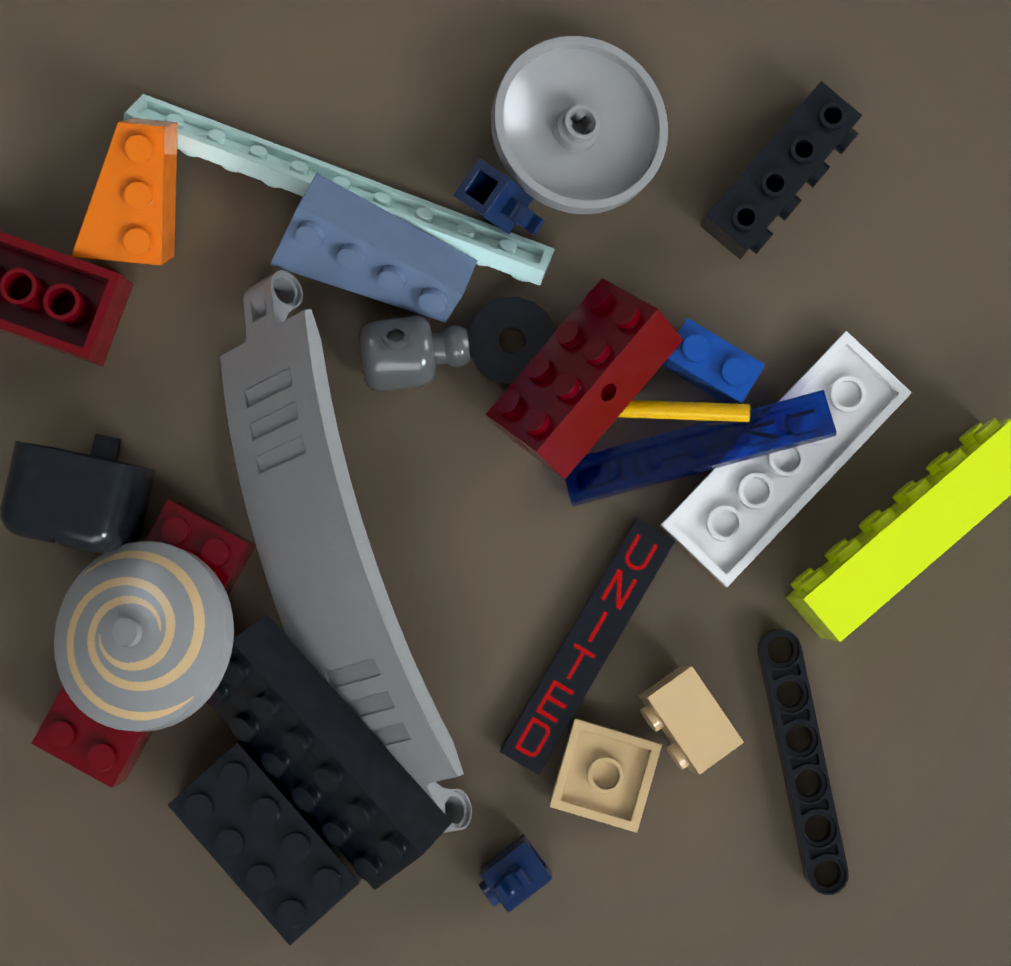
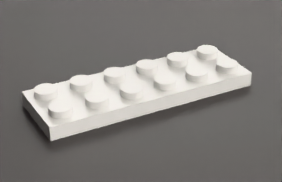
M847 331L844 332L756 425L775 420V424L751 430V432L779 436L780 442L747 450L746 446L771 439L745 435L660 526L724 587H728L912 392ZM814 409L815 413L790 420L788 428L794 434L820 428V432L793 438L786 433L784 423L787 417Z

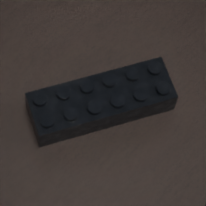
M267 614L234 638L232 653L225 674L217 689L206 703L214 708L230 726L233 734L243 741L261 761L264 769L291 795L294 803L322 830L325 838L338 848L353 865L356 873L376 890L420 858L451 825L452 821Z

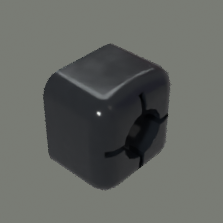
M95 434L90 455L51 446L15 441L0 507L1 520L11 533L21 537L48 543H55V540H57L58 544L89 552H110L121 545L138 542L142 533L156 470L118 461L121 439Z

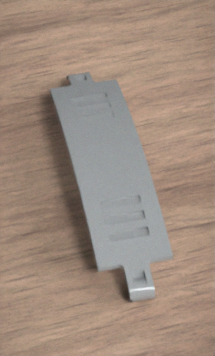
M280 270L245 291L243 303L246 340L243 344L220 356L227 419L238 477L266 580L286 636L452 821L451 825L443 833L463 830L472 819V806L468 796L460 789H447L436 783L437 781L455 778L464 774L454 742L437 711L411 655L383 584L362 521L338 432L322 341L312 310H303L286 320L288 313L301 304L303 291L299 281L293 274Z

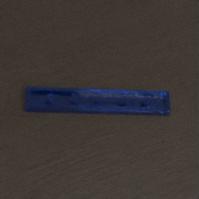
M821 390L751 409L749 422L707 421L586 454L565 481L571 504L574 507L836 436L837 432L825 392Z

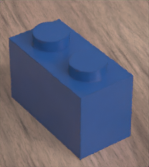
M686 318L677 332L683 341L662 366L722 403L742 404L765 364L689 318Z

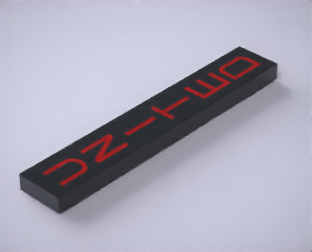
M637 518L634 520L501 747L500 752L538 775L541 773L674 545L675 540Z

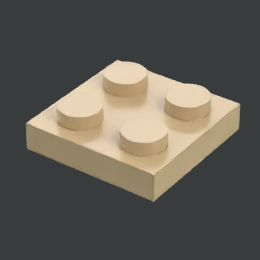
M574 717L549 807L637 833L662 744Z

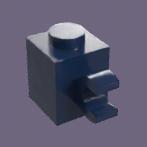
M478 158L453 195L507 234H510L514 226L518 224L535 236L545 222L527 208L534 198L524 192L523 188L480 158Z
M523 834L481 866L480 876L483 881L479 883V886L493 906L501 903L509 913L551 881L552 873L551 869Z

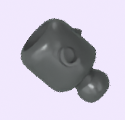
M423 315L394 316L390 319L368 322L359 331L364 380L371 390L377 392L423 387L431 383L436 377V365L448 364L451 367L459 368L470 362L466 328L459 325L449 326L443 332L432 333L430 324Z

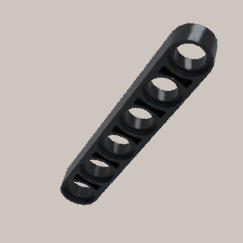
M773 629L766 632L760 638L758 656L803 873L806 881L818 893L834 895L839 893L847 884L849 879L848 866L802 646L799 639L793 633L783 629ZM778 636L785 637L791 644L790 657L783 662H774L768 655L769 642ZM786 681H794L801 690L800 699L793 706H783L777 699L778 687ZM794 726H804L810 734L809 744L800 751L791 750L786 743V735ZM805 770L814 771L819 778L818 789L810 795L800 794L795 787L797 776ZM814 815L824 816L828 822L827 834L819 840H812L805 833L806 821ZM824 860H831L836 863L838 868L836 879L827 885L817 883L814 877L815 867Z

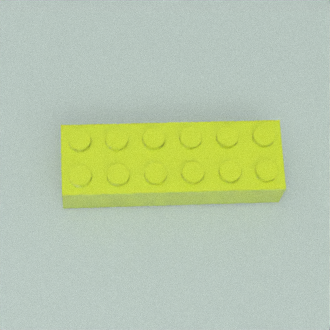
M992 418L984 425L979 422L967 430L959 438L963 444L960 448H957L950 454L945 451L926 466L925 469L929 474L925 478H922L917 483L912 480L901 487L892 496L896 502L883 512L878 509L871 513L858 525L862 531L859 535L850 541L844 538L825 553L824 556L828 561L815 571L812 568L807 569L790 584L794 591L786 599L820 638L836 642L843 641L1011 495V418L1001 421Z

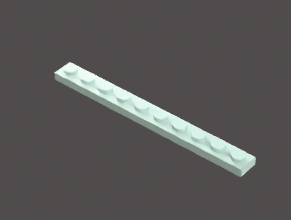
M145 94L124 113L123 121L131 118L178 122L177 149L181 150L182 153L216 163L230 172H239L261 180L273 188H282L304 196L315 174L318 173L476 259L477 265L489 266L505 272L519 281L531 282L540 286L555 251L552 247L512 232L507 234L496 226Z

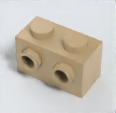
M681 665L639 695L645 705L640 709L643 717L655 732L660 729L663 731L671 743L666 747V750L681 770L687 767L689 771L700 775L744 743L692 666Z

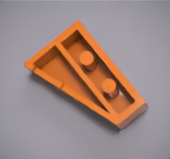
M131 118L118 122L71 255L72 257L163 265L174 257L178 122Z

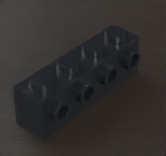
M821 81L710 210L700 226L740 260L749 249L757 254L774 234L768 229L769 225L777 216L785 221L802 201L796 195L805 183H808L813 188L829 170L830 166L824 162L834 149L842 154L859 133L853 127L862 117V114Z

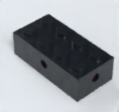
M241 740L168 804L169 808L289 945L293 944L362 880L356 873L353 865L336 846L325 838L322 830L305 811L294 803L291 795L274 776L264 769L261 761Z

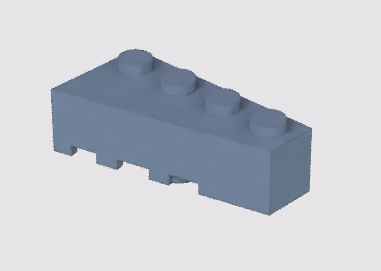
M316 173L301 199L270 265L446 322L463 296L477 260Z

